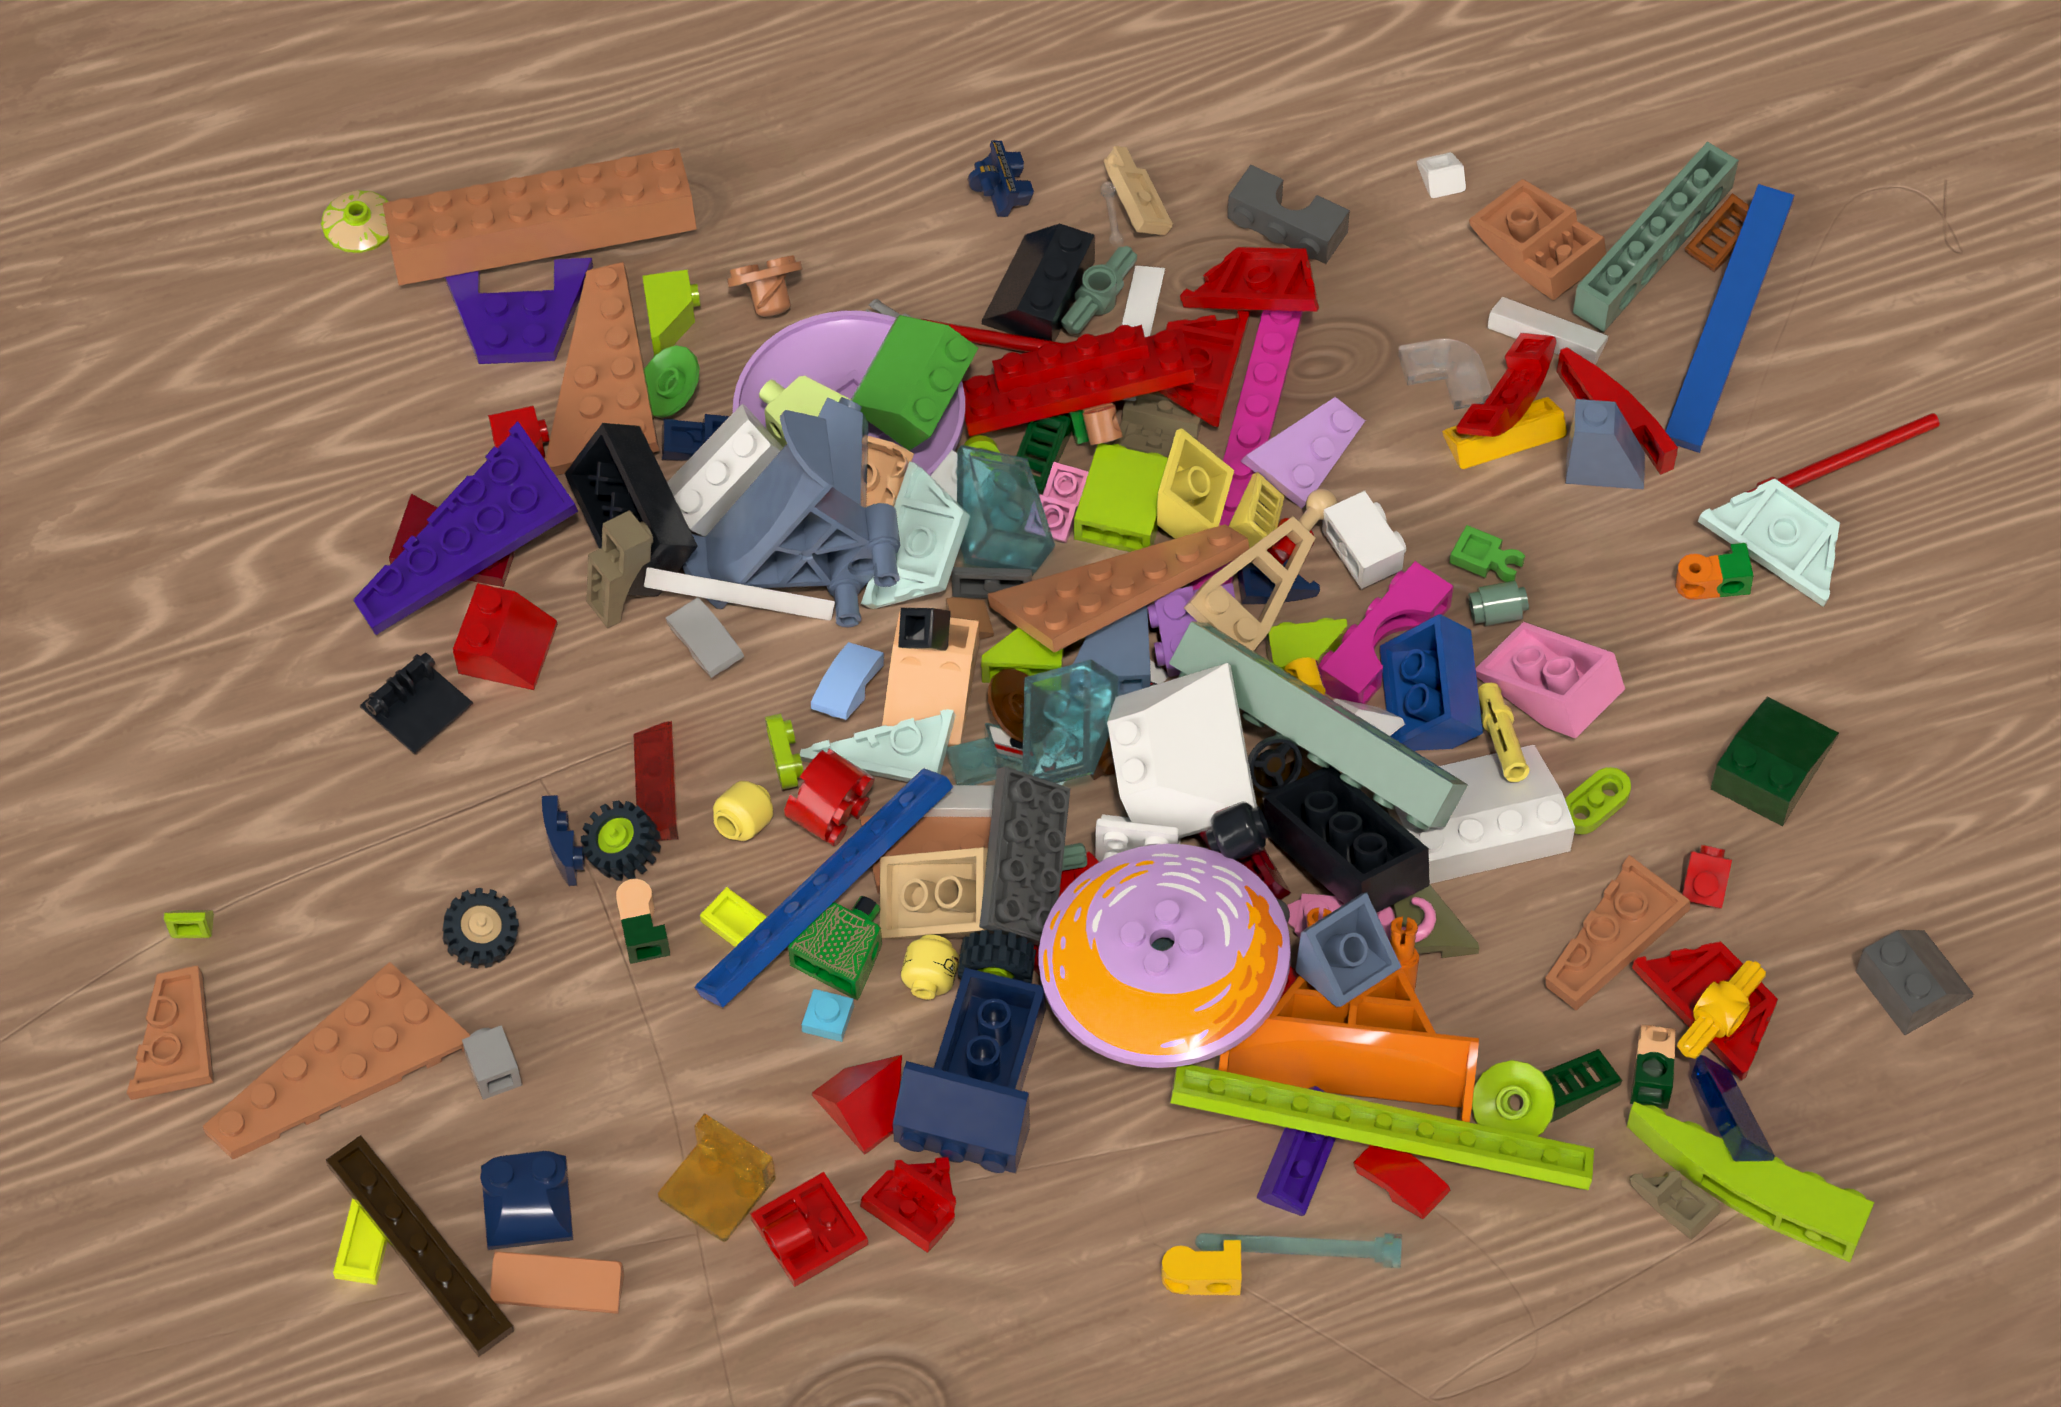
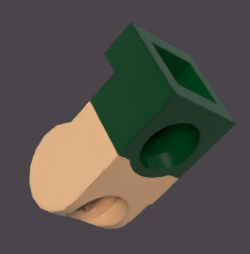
M640 879L624 881L616 891V899L630 964L670 956L665 924L653 927L654 901L649 884Z
M1641 1024L1630 1104L1636 1102L1641 1105H1653L1658 1108L1668 1109L1674 1079L1675 1029Z

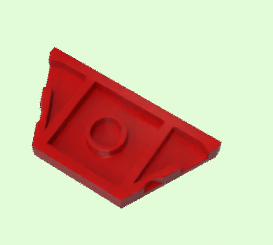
M1236 247L1224 257L1220 264L1213 266L1203 275L1205 279L1203 285L1194 292L1186 288L1180 295L1184 308L1317 312L1319 309L1310 259L1306 248Z
M1237 311V318L1216 321L1215 315L1199 317L1196 320L1183 319L1168 322L1166 330L1173 331L1181 328L1183 330L1196 382L1158 392L1210 425L1219 427L1249 323L1250 311Z
M1720 941L1701 945L1698 949L1684 948L1670 951L1669 956L1647 960L1646 956L1638 957L1633 961L1632 969L1690 1028L1696 1021L1693 1010L1705 990L1713 982L1718 984L1721 981L1729 982L1742 967L1743 963ZM1762 982L1748 997L1750 1010L1738 1029L1730 1037L1726 1035L1722 1038L1714 1037L1708 1044V1047L1741 1081L1747 1077L1778 1002V998Z

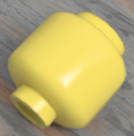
M739 781L733 784L717 798L713 805L714 824L717 830L728 839L747 841L753 838L770 823L773 817V805L769 793L764 787L750 781Z

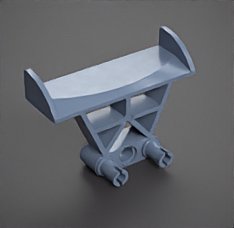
M785 410L780 415V422L784 438L787 442L786 446L706 537L693 535L698 547L682 568L687 575L759 588L827 586L828 592L835 600L836 624L841 627H853L861 622L858 594L874 576V583L880 587H891L900 580L896 553L901 545L896 509L892 505L884 503L873 504L864 508L834 489L826 419ZM705 598L718 609H723L728 603Z

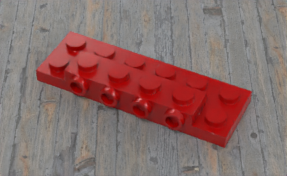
M1121 325L1113 332L1097 336L1084 334L1078 337L1076 341L1060 345L1046 343L1039 350L1027 353L1009 352L1002 359L992 361L995 374L987 376L977 375L962 381L965 395L964 416L969 436H974L1196 382L1182 328L1173 331L1163 330L1155 335L1145 337L1142 325L1134 327Z

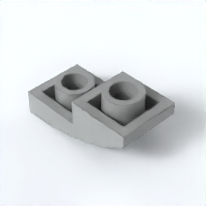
M699 597L665 618L670 629L688 647L693 659L711 678L721 671L728 669L732 664L744 657L742 650Z

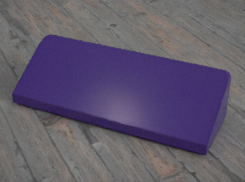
M1313 1086V1087H1311V1088H1308V1089H1312V1090H1316V1091L1325 1092V1091L1321 1090L1320 1088H1318L1317 1086ZM1285 1127L1257 1194V1199L1299 1216H1304L1336 1138Z

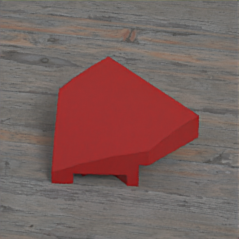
M935 1158L934 1163L907 1164L903 1160H895L893 1170H887L862 1196L860 1207L928 1253L948 1231L955 1220L956 1197L953 1195L950 1180L949 1158Z

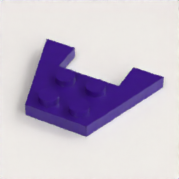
M592 258L554 259V290L480 293V270L444 277L478 364L555 361L580 301L586 271L593 268Z

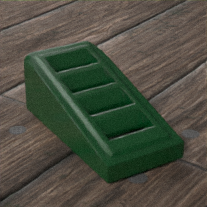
M1056 415L1029 422L1009 472L1008 484L1043 495L1053 462H1059L1071 437L1070 418ZM1038 440L1050 444L1052 447L1050 448L1035 442ZM1029 454L1046 459V462L1028 456ZM1026 467L1041 472V476L1024 472L1022 469Z
M1600 1049L1543 1071V1074L1552 1085L1555 1098L1553 1119L1550 1123L1565 1117L1621 1085L1623 1080ZM1591 1067L1600 1081L1596 1082L1587 1068ZM1574 1075H1576V1076L1578 1077V1079L1581 1081V1083H1582L1583 1086H1584L1583 1088L1580 1086V1084H1579V1083L1577 1082V1080L1574 1078ZM1560 1083H1562L1569 1094L1563 1091L1559 1085Z

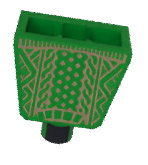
M860 896L851 910L833 902L788 946L790 966L858 1001L882 947L881 927L873 922L880 912L879 905L866 896Z

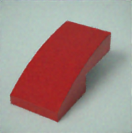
M1370 1145L1353 1162L1359 1175L1387 1190L1392 1202L1421 1219H1424L1451 1191L1449 1185L1411 1153Z

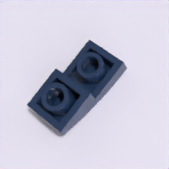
M558 795L542 796L543 819L552 857L568 886H577V870H584L585 868L584 846L576 845L574 830L569 831L568 811H561Z

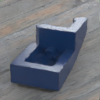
M1288 559L1283 563V566H1284V567H1285V565H1286ZM1249 563L1237 572L1242 604H1266L1275 584L1257 566ZM1298 574L1284 603L1316 597L1320 592V585L1314 580L1309 583Z

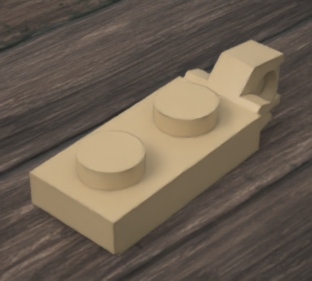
M1114 146L1108 157L1104 159V164L1136 232L1166 235L1172 228L1173 223L1146 169L1136 167L1127 147Z

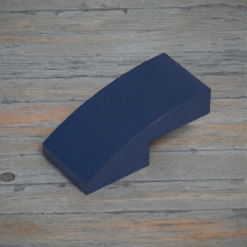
M705 414L703 422L664 419L662 424V460L688 461L730 416Z

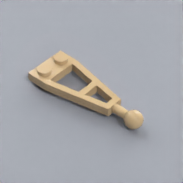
M1317 489L1311 492L1306 500L1307 510L1299 520L1292 516L1205 581L1184 606V609L1197 622L1209 623L1254 651L1269 633L1315 540V537L1309 531L1318 520L1324 519V509L1337 504L1335 495L1327 489ZM1286 535L1296 546L1284 567L1267 549ZM1250 562L1257 566L1275 584L1258 620L1221 586L1222 583Z

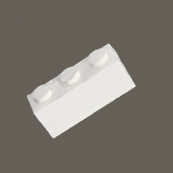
M741 404L667 482L689 529L703 537H706L783 449L782 445L744 404Z

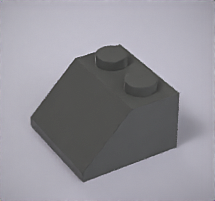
M1896 930L1867 946L1862 951L1856 973L1904 1035L1911 1033L1966 1002L1974 995L1925 930Z

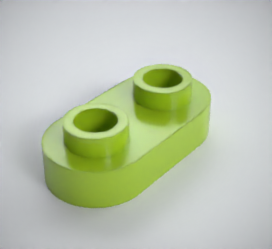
M781 713L766 716L765 723L781 789L798 787L797 778L803 773V766L800 754L791 753L789 744L796 743L791 720L783 721Z
M1614 767L1602 768L1565 798L1575 826V834L1593 832L1628 802L1631 781L1625 772ZM1612 790L1615 792V795L1608 796L1603 791ZM1581 813L1584 814L1587 817V819H1578L1574 815Z

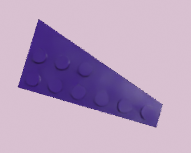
M518 421L509 430L510 436L499 448L494 446L485 456L487 461L472 476L467 475L427 519L429 524L417 537L412 535L403 545L404 551L391 565H384L353 599L375 635L578 512L574 501Z

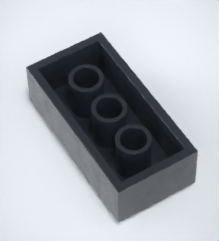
M1330 765L1329 768L1323 767L1264 796V813L1270 829V838L1344 904L1362 893H1367L1377 913L1430 886L1429 848L1359 788L1343 781L1340 778L1341 773Z

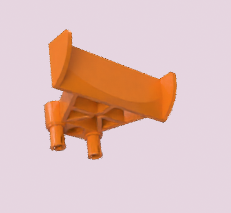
M1320 907L1311 909L1308 912L1307 928L1319 921ZM1324 908L1323 918L1332 912ZM1397 917L1391 922L1390 943L1401 964L1400 969L1341 1007L1333 1005L1299 975L1278 1001L1264 1023L1240 1044L1220 1054L1219 1070L1307 1089L1317 1086L1326 1093L1462 1108L1461 1121L1470 1122L1479 1038L1437 1034L1415 993L1419 965V953L1415 949L1418 925L1415 920L1407 917L1406 930H1402L1403 917Z

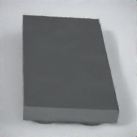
M1006 766L997 769L980 928L993 932L995 930H1002L1003 935L1012 932L1016 934V938L1023 936L1027 939L1028 943L1032 942V944L1040 946L1045 922L1060 894L1071 788Z

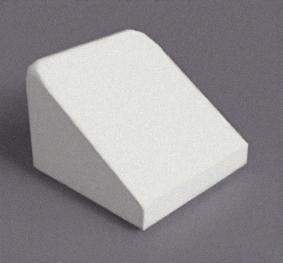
M1445 153L1417 161L1418 169L1431 198L1465 191L1464 166L1453 153Z

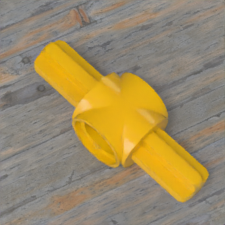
M1748 960L1729 982L1721 981L1719 984L1713 982L1705 990L1693 1010L1696 1021L1677 1042V1047L1682 1052V1055L1687 1058L1696 1059L1714 1037L1722 1038L1725 1035L1730 1037L1738 1029L1750 1010L1748 997L1766 977V971L1761 967L1760 963Z

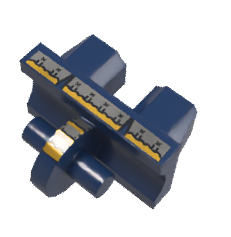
M992 140L990 143V154L982 161L974 164L975 170L969 174L968 182L972 190L983 192L984 196L987 197L991 196L998 217H1008L1013 206L1029 204L1034 190L1031 181L1015 180V177H1020L1024 169L1021 152L1005 151L1002 141Z

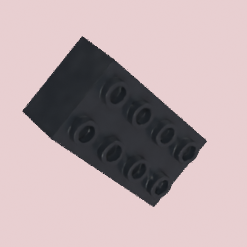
M602 423L564 474L599 549L602 548L603 523L629 510L639 522H644L649 527L653 536L650 562L643 565L627 595L659 596L663 590L644 587L647 568L677 573L698 545L641 427Z

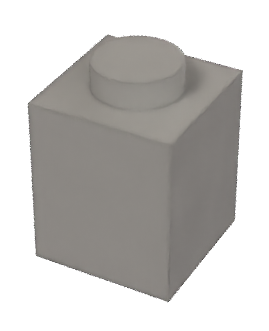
M502 1025L492 1029H479L473 1032L470 1037L462 1039L466 1058L482 1100L522 1086L518 1066Z

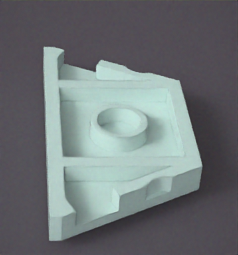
M909 461L894 505L897 513L901 545L896 553L900 580L891 587H880L874 583L873 576L867 584L861 602L862 605L870 609L946 590L970 519V515L922 467L914 462Z
M1775 478L1759 485L1753 492H1744L1731 498L1730 502L1712 511L1709 508L1702 512L1698 520L1699 523L1730 544L1747 543L1749 557L1822 607L1825 606L1830 595L1829 588L1840 522Z

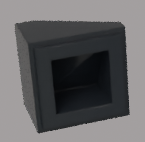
M901 607L898 648L946 651L948 649L951 611L936 608Z

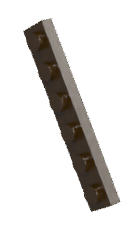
M361 1135L326 1159L329 1169L478 1357L514 1332L513 1325Z

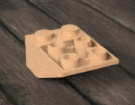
M899 612L892 648L882 726H895L907 719L914 718L917 721L941 715L940 711L953 710L956 716L948 747L960 748L980 646L979 621L950 617L949 641L946 651L898 648Z

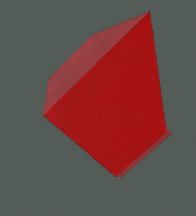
M902 1055L844 1068L812 1092L814 1099L864 1155L893 1134V1120L900 1090Z

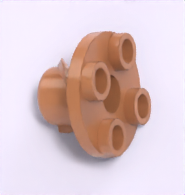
M794 255L766 261L768 269L760 271L758 264L730 270L731 278L727 279L728 286L733 287L746 284L750 287L757 315L769 317L781 314L791 306L785 283L786 274L803 270L801 261L796 262Z

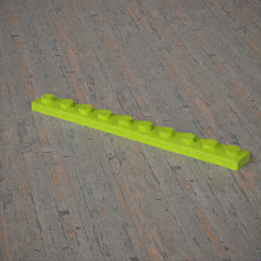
M1184 1065L1176 1068L1170 1102L1172 1104L1589 1190L1592 1182L1594 1148L1196 1065Z

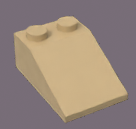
M988 848L880 857V927L882 939H920L924 935H938L946 939L964 938L965 936L969 937L972 932L980 935L981 930H986L980 928L979 925Z

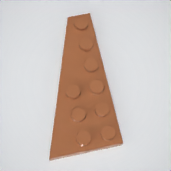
M624 262L586 271L545 459L556 476L567 471L602 423L640 426L652 452L660 451Z
M1224 524L987 594L990 608L1055 653L1235 560L1250 549L1248 538Z
M389 962L202 1126L203 1130L230 1158L236 1159L280 1138L282 1132L301 1123L308 1125L319 1120V1115L338 1106H341V1108L347 1107L402 1081V1077L425 1065L428 1069L441 1063L442 1057L459 1049L464 1052L462 1039L470 1037V1034Z

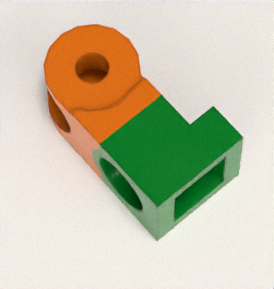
M1747 543L1731 544L1729 554L1709 557L1700 554L1684 556L1680 560L1677 569L1676 589L1678 593L1687 599L1693 600L1750 595L1754 575Z

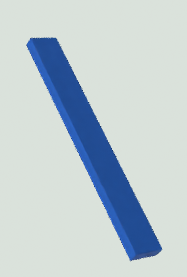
M1758 184L1666 428V433L1676 446L1699 453L1702 449L1793 204L1794 194Z
M925 768L914 776L696 984L694 988L699 995L722 1008L729 1003L953 788L947 776Z

